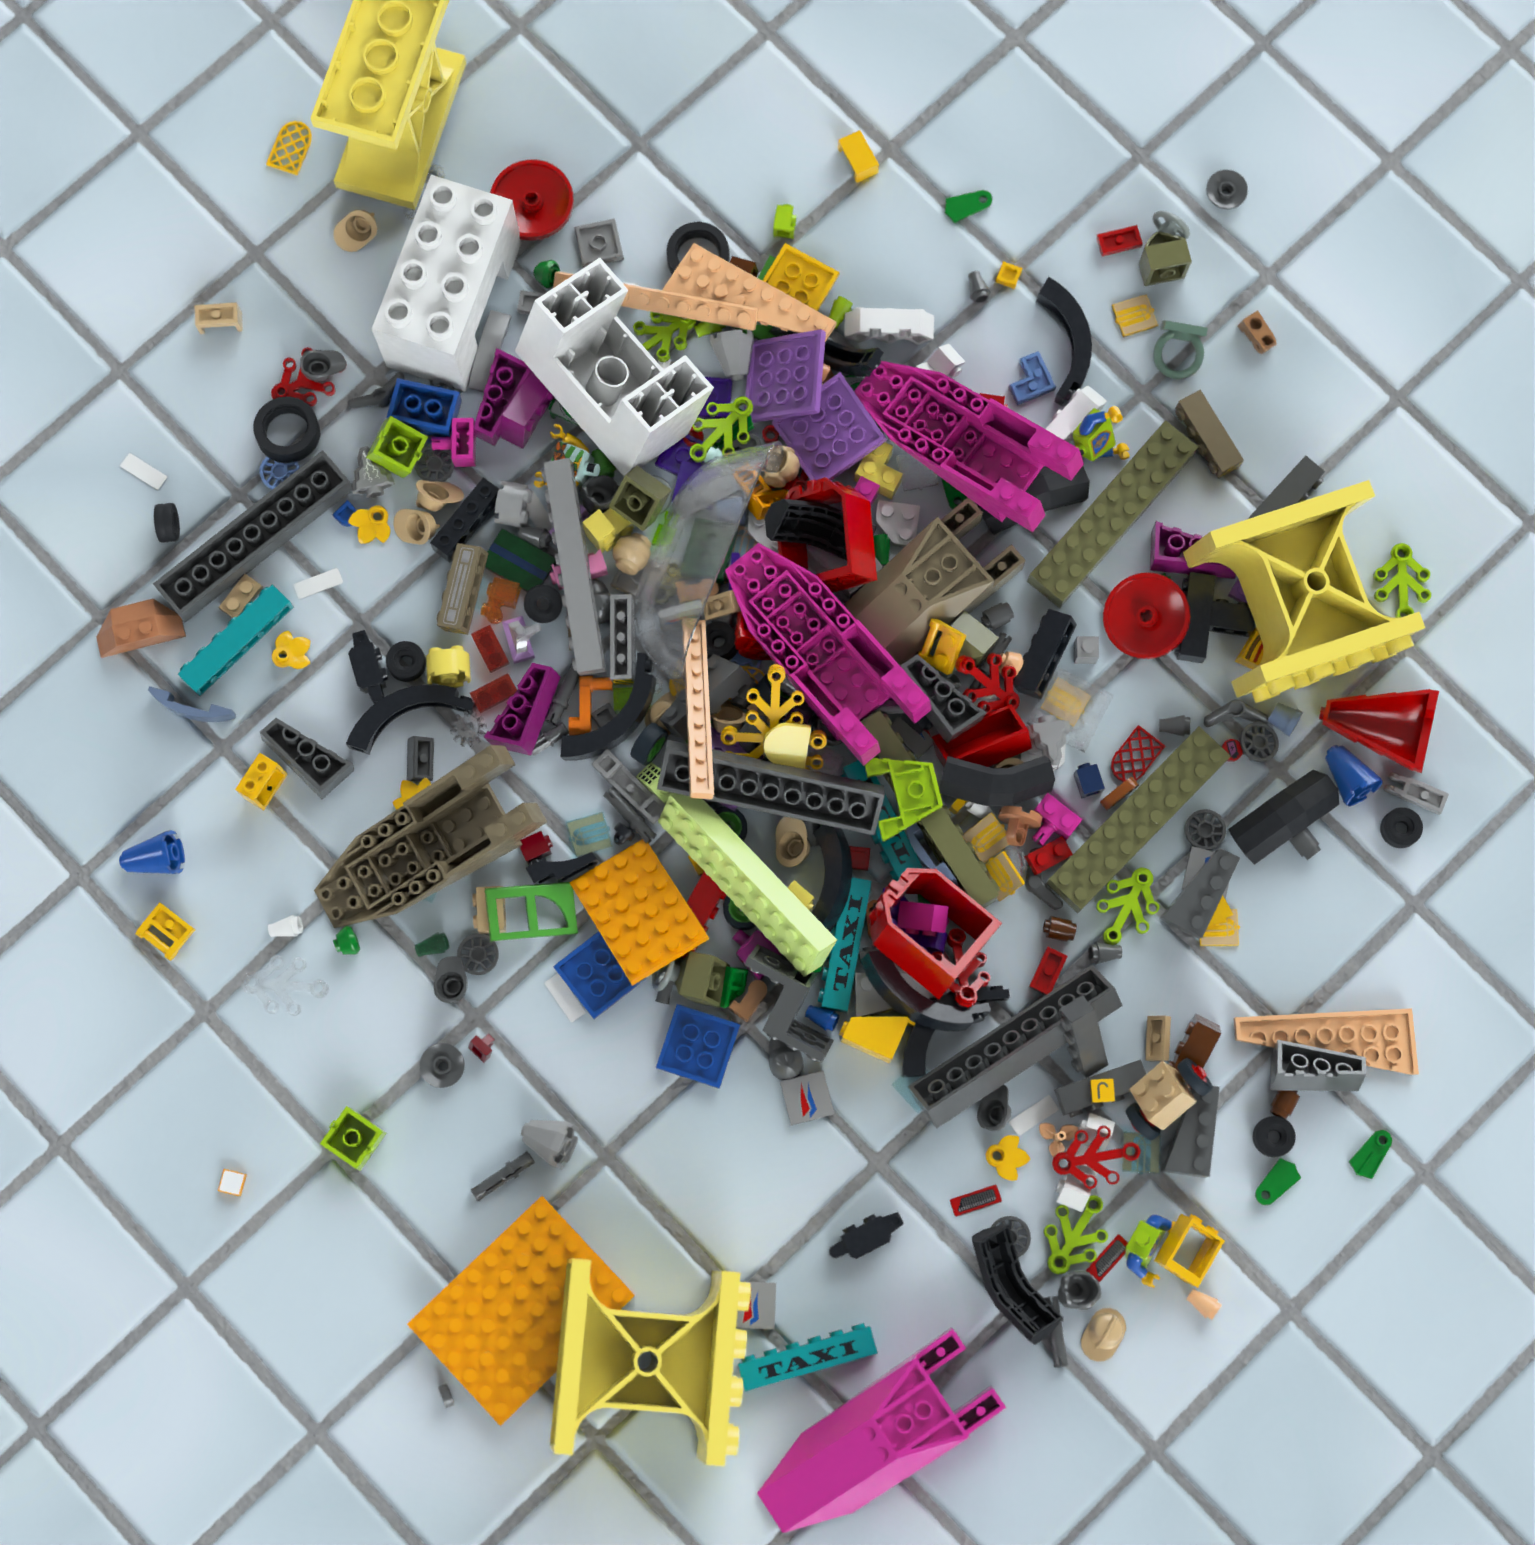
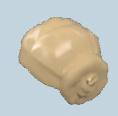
M784 445L773 446L764 476V481L768 485L776 488L785 487L786 483L794 481L797 477L800 462L791 447Z
M639 533L622 536L617 540L616 545L613 547V559L616 561L615 565L619 570L628 575H636L638 571L646 566L651 556L650 548L652 544L648 537Z

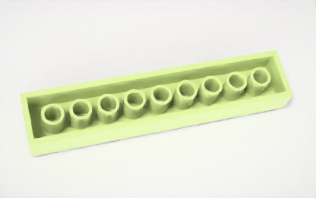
M677 793L670 794L658 820L662 828L675 839L677 844L690 855L804 977L821 967L837 939L703 799L690 798V796Z

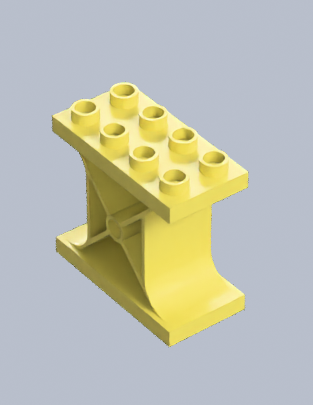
M449 0L352 1L310 118L313 127L348 136L345 150L333 180L336 188L410 209H416L466 66L465 55L437 48L435 45Z
M1369 480L1210 531L1183 552L1189 568L1213 562L1227 566L1237 575L1263 643V657L1258 667L1231 681L1237 698L1252 693L1255 703H1259L1278 696L1280 692L1293 687L1294 690L1314 684L1320 681L1319 679L1333 674V677L1350 672L1370 661L1373 664L1397 655L1398 652L1413 647L1411 635L1425 629L1420 612L1400 618L1387 617L1377 612L1370 605L1343 535L1342 526L1345 516L1375 497Z
M567 1259L550 1436L552 1452L554 1454L573 1455L574 1438L581 1421L594 1410L617 1408L685 1414L693 1422L698 1436L696 1458L706 1465L725 1466L726 1455L736 1456L739 1445V1427L733 1426V1423L728 1422L730 1406L740 1407L742 1402L743 1379L732 1376L734 1358H745L747 1332L746 1330L736 1329L737 1311H748L750 1283L740 1282L741 1272L712 1271L710 1292L705 1302L697 1310L683 1315L608 1309L596 1299L592 1292L589 1278L591 1260ZM649 1351L651 1354L649 1366L639 1369L637 1364L639 1355Z

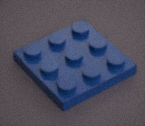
M599 931L553 966L593 1019H596L647 979L644 978L632 986Z
M677 1004L656 1068L720 1089L740 1024Z

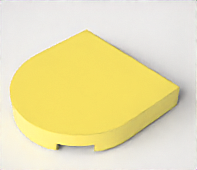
M780 723L766 733L763 740L766 757L775 764L805 769L811 726Z

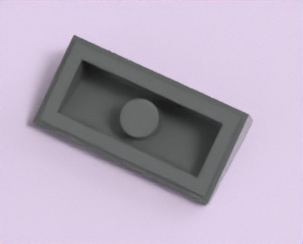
M420 736L408 738V781H421L424 778L433 781L434 738Z

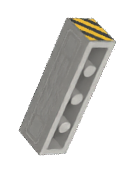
M632 594L610 595V680L614 685H633L636 674V600Z

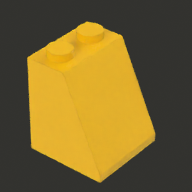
M851 1017L849 1022L844 1021L840 1030L841 1042L890 1064L910 1018Z

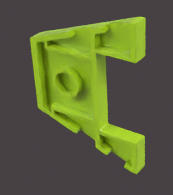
M872 758L864 765L867 778L890 773L900 813L898 817L878 821L882 842L887 841L943 807L933 763Z

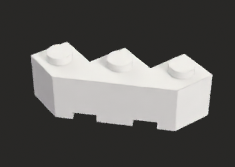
M857 307L853 311L845 313V337L858 343L876 338L888 344L901 339L921 344L934 339V315L927 313L924 309Z
M950 344L939 347L927 362L917 365L916 368L941 372L950 378H955L962 371L961 367L965 361Z
M1089 386L1082 390L1078 388L1071 397L1072 400L1062 411L1059 409L1052 417L1053 421L1046 430L1068 443L1074 440L1073 431L1083 421L1084 417L1094 408L1101 411L1107 402Z
M1089 1113L1086 1120H1081L1078 1130L1087 1132L1088 1140L1086 1143L1081 1144L1074 1157L1085 1153L1096 1137L1098 1127L1102 1125L1107 1126L1111 1131L1110 1137L1104 1140L1097 1152L1105 1151L1112 1137L1115 1122ZM1103 1128L1100 1130V1136L1105 1137L1108 1134L1107 1129ZM1081 1132L1079 1135V1141H1083L1085 1139V1134L1083 1132ZM1085 1164L1076 1166L1086 1175L1091 1174L1095 1177L1097 1175L1096 1171ZM1069 1173L1064 1176L1063 1180L1060 1179L1055 1190V1192L1059 1193L1057 1202L1082 1212L1090 1197L1091 1189L1086 1188L1082 1181ZM1087 1178L1086 1184L1092 1186L1094 1179Z

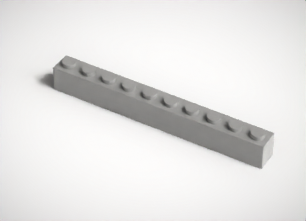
M570 458L544 462L545 469L542 470V478L544 483L547 482L548 490L545 491L547 503L551 505V511H548L550 524H554L555 532H552V540L558 549V553H555L557 566L561 568V574H558L560 586H564L565 595H562V603L564 608L567 607L568 616H565L567 629L571 630L572 637H569L568 640L570 649H574L575 658H572L573 669L581 676L606 672L573 462Z

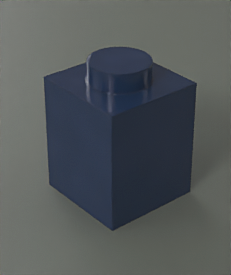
M1085 763L1078 766L1073 775L1081 799L1102 793L1105 787L1097 764L1090 765V763Z

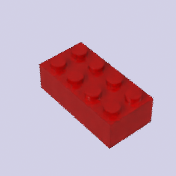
M1012 704L985 715L981 722L948 744L940 734L932 736L936 756L943 767H945L948 756L989 767L1032 749L1029 730Z

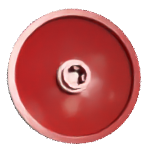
M530 159L511 164L497 176L490 193L513 201L520 233L519 237L522 240H541L556 234L568 222L573 211V191L568 178L559 168L542 160Z
M1156 573L1135 574L1122 580L1109 594L1103 610L1104 628L1110 641L1128 656L1138 659L1162 657L1173 651L1184 639L1190 624V606L1184 592L1171 579Z

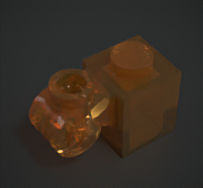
M494 577L493 583H489L487 588L488 602L483 603L480 614L487 617L490 623L499 624L503 620V614L500 609L502 606L516 609L521 592L520 584Z

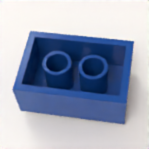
M397 378L386 418L392 416L423 434L436 437H451L452 418L458 417L462 399L458 391Z

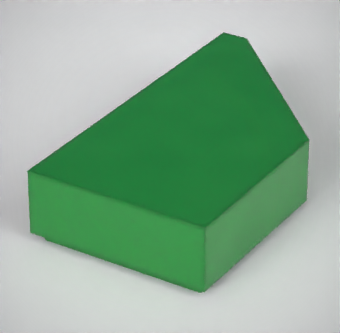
M726 966L720 1007L728 1008L730 1006L729 1003L745 992L748 969Z

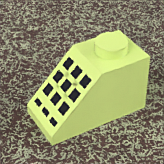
M651 762L635 777L666 805L672 792L657 789L661 769Z

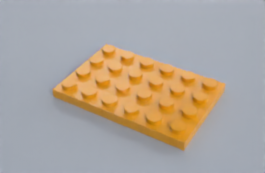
M643 839L569 882L632 986L709 940L705 930L648 842L645 843Z

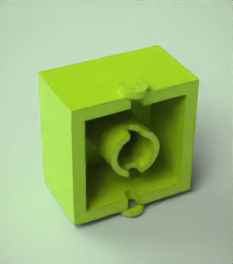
M390 416L383 421L366 458L401 478H405L411 473L416 461L420 460L423 454L421 452L428 437Z
M346 1106L337 1120L331 1122L329 1125L330 1130L320 1144L355 1169L361 1171L387 1133L352 1108Z

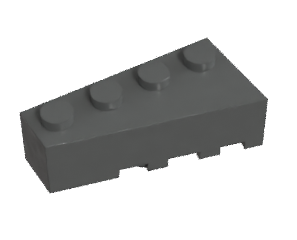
M715 654L707 660L710 715L717 714L722 709L720 706L729 698L733 700L739 694L737 691L742 686H749L753 682L740 665ZM686 689L679 694L659 719L672 735L684 741L688 740Z
M918 654L900 665L930 699L932 710L926 716L947 744L981 722L986 715V711L982 708L979 709L973 704L967 695L961 694L954 688L955 685L942 678L939 672Z
M275 718L260 731L261 739L321 799L325 798L354 771L352 762L341 758L330 749L324 748L315 740L309 739L278 718Z
M1221 848L1217 849L1179 896L1171 903L1169 908L1161 915L1159 920L1198 939L1202 938L1240 857Z
M1277 1040L1271 1054L1270 1090L1359 1091L1366 1076V1057L1283 1040Z
M1213 1086V1089L1205 1096H1201L1192 1089L1191 1093L1197 1102L1182 1114L1173 1141L1168 1149L1165 1162L1162 1165V1172L1201 1178L1210 1177L1220 1087Z

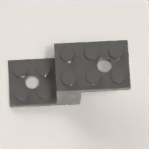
M757 944L744 965L748 966L754 973H762L769 977L773 983L785 985L762 1031L774 1040L779 1039L785 1042L789 1048L806 1053L810 1059L823 1062L834 1040L795 1020L817 974L811 972L804 977L788 959Z

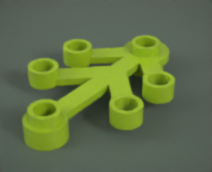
M651 312L650 318L654 324L661 322L672 324L669 326H648L642 321H637L634 323L633 329L638 336L644 334L655 335L642 344L647 351L662 341L661 348L657 350L656 354L660 362H667L670 359L669 350L673 333L679 330V335L674 338L673 342L677 350H684L687 347L686 338L688 330L694 327L696 320Z
M738 397L733 403L716 404L711 402L706 406V411L710 416H717L719 412L731 413L727 418L722 419L697 418L692 427L696 432H701L704 428H716L702 444H695L690 448V456L695 462H703L707 451L723 434L724 448L722 454L724 458L731 460L735 457L732 425L738 418V442L747 444L750 441V435L747 432V417L753 411V404L747 397ZM741 405L747 406L744 411H740L739 407ZM715 406L717 407L716 411L710 412V407ZM702 422V426L696 428L695 423ZM746 434L747 439L740 440V436ZM728 449L733 451L730 456L725 455ZM697 451L703 452L701 457L695 456Z
M1405 543L1396 544L1391 549V559L1383 567L1377 568L1373 574L1376 581L1382 582L1387 578L1388 572L1397 565L1398 573L1374 594L1377 602H1384L1388 598L1389 593L1398 585L1399 609L1395 613V618H1400V613H1404L1406 616L1414 613V610L1408 606V586L1417 594L1419 602L1426 603L1431 598V592L1428 589H1424L1407 573V566H1409L1416 572V579L1419 582H1426L1431 575L1428 569L1423 568L1412 558V549ZM1398 552H1403L1404 557H1400L1398 555ZM1377 572H1382L1384 577H1379ZM1420 572H1424L1426 578H1422ZM1378 592L1384 593L1385 598H1380ZM1421 593H1425L1427 599L1422 598Z
M1147 868L1136 869L1130 878L1120 881L1111 880L1107 883L1106 890L1110 894H1115L1123 888L1131 886L1133 888L1127 895L1110 900L1101 899L1096 904V909L1100 913H1106L1109 909L1123 905L1113 926L1106 929L1103 933V941L1106 944L1116 945L1121 940L1120 930L1131 910L1136 922V931L1139 934H1145L1149 930V923L1144 920L1137 899L1142 891L1146 902V912L1149 915H1154L1159 911V904L1154 901L1150 889L1153 883V874ZM1139 875H1145L1146 881L1141 882ZM1111 883L1116 884L1117 889L1115 891L1109 888ZM1101 902L1106 903L1107 909L1102 910L1099 904ZM1149 905H1155L1156 911H1150ZM1140 923L1145 924V931L1139 929ZM1109 933H1116V939H1111Z
M1091 1195L1089 1197L1085 1210L1073 1230L1071 1229L1068 1217L1069 1208L1065 1205L1056 1207L1055 1215L1060 1219L1065 1244L1061 1250L1056 1237L1058 1234L1057 1227L1053 1224L1045 1226L1043 1232L1048 1238L1052 1253L1048 1258L1047 1264L1050 1271L1054 1274L1066 1273L1072 1264L1085 1261L1090 1263L1096 1260L1097 1254L1093 1249H1086L1082 1254L1069 1256L1073 1247L1107 1241L1108 1233L1104 1229L1081 1236L1093 1213H1098L1103 1208V1201L1099 1196ZM1091 1200H1094L1097 1203V1207L1095 1209H1092L1089 1206V1202ZM1062 1207L1066 1210L1065 1216L1059 1215V1208ZM1048 1227L1054 1228V1235L1050 1236L1047 1234ZM1099 1232L1105 1234V1238L1102 1241L1097 1238ZM1088 1251H1091L1094 1255L1092 1260L1086 1258ZM1058 1258L1063 1262L1061 1267L1055 1266V1260Z

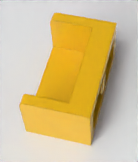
M861 130L838 140L837 149L839 152L843 151L855 172L854 180L856 183L878 174L879 163Z

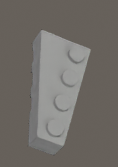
M906 972L900 973L905 981L921 995L930 1000L937 999ZM855 973V1017L874 1016L894 1010L877 993L866 973Z

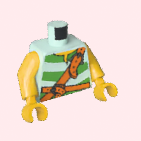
M554 424L553 427L558 429L560 433L554 434L550 431V436L554 439L561 438L562 441H558L551 461L570 458L573 462L576 486H583L589 476L597 477L599 475L600 466L594 463V458L589 454L588 447L580 439L568 432L565 434L559 424ZM536 472L535 477L543 480L542 472ZM534 480V485L540 488L547 485V482Z

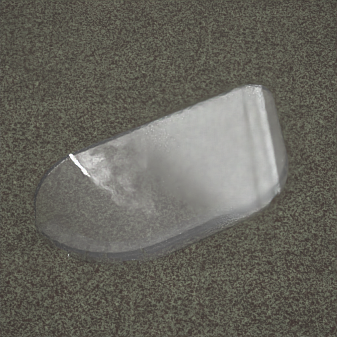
M780 441L728 452L699 467L678 491L639 581L634 601V622L640 643L649 659L652 660V663L664 675L684 687L685 660L692 636L761 471L778 472L784 457Z

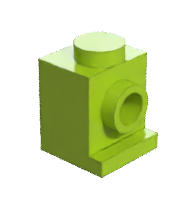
M777 205L773 237L794 239L797 215H793L794 207L792 205Z

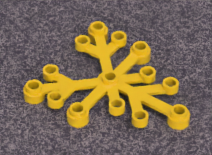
M774 664L768 669L767 677L772 683L771 707L760 696L757 689H749L746 695L747 701L755 703L770 719V728L759 717L756 710H749L746 713V722L755 725L761 733L738 732L733 726H726L722 729L720 738L725 745H734L736 742L761 743L749 754H733L758 759L765 753L763 740L766 733L779 724V719L795 705L803 704L804 694L802 691L796 690L780 706V683L785 679V669L781 665ZM777 672L781 676L775 679L772 677V674ZM755 693L757 698L751 699L749 695ZM800 695L802 699L800 701L794 700V696ZM793 712L790 719L785 723L802 724V713ZM754 714L757 718L750 720L748 716ZM799 716L801 720L794 722L793 717ZM821 730L811 732L808 745L814 749L825 747L827 743L826 734ZM730 734L733 736V739L727 740L725 736ZM816 738H820L822 742L820 744L814 743V740ZM807 756L805 769L810 770L807 766H811L815 770L821 769L823 767L822 756ZM815 759H819L821 763L819 765L813 764V761Z

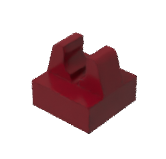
M489 1033L483 1039L476 1035L470 1041L468 1048L485 1063L491 1056L493 1050L490 1047L494 1044L495 1039Z

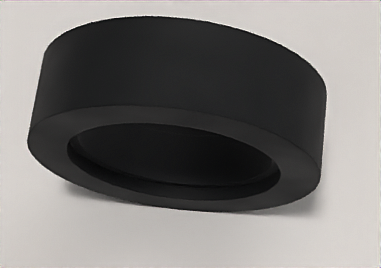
M687 223L679 227L671 235L667 244V263L671 274L674 273L680 264L678 259L680 247L686 241L693 238L709 240L717 248L719 257L729 262V244L725 235L717 227L709 223Z
M294 397L273 399L260 408L254 419L253 431L261 451L274 461L282 463L300 461L310 455L318 445L320 426L313 409L303 400ZM282 414H296L307 422V430L304 437L296 444L279 446L267 438V429L271 421Z

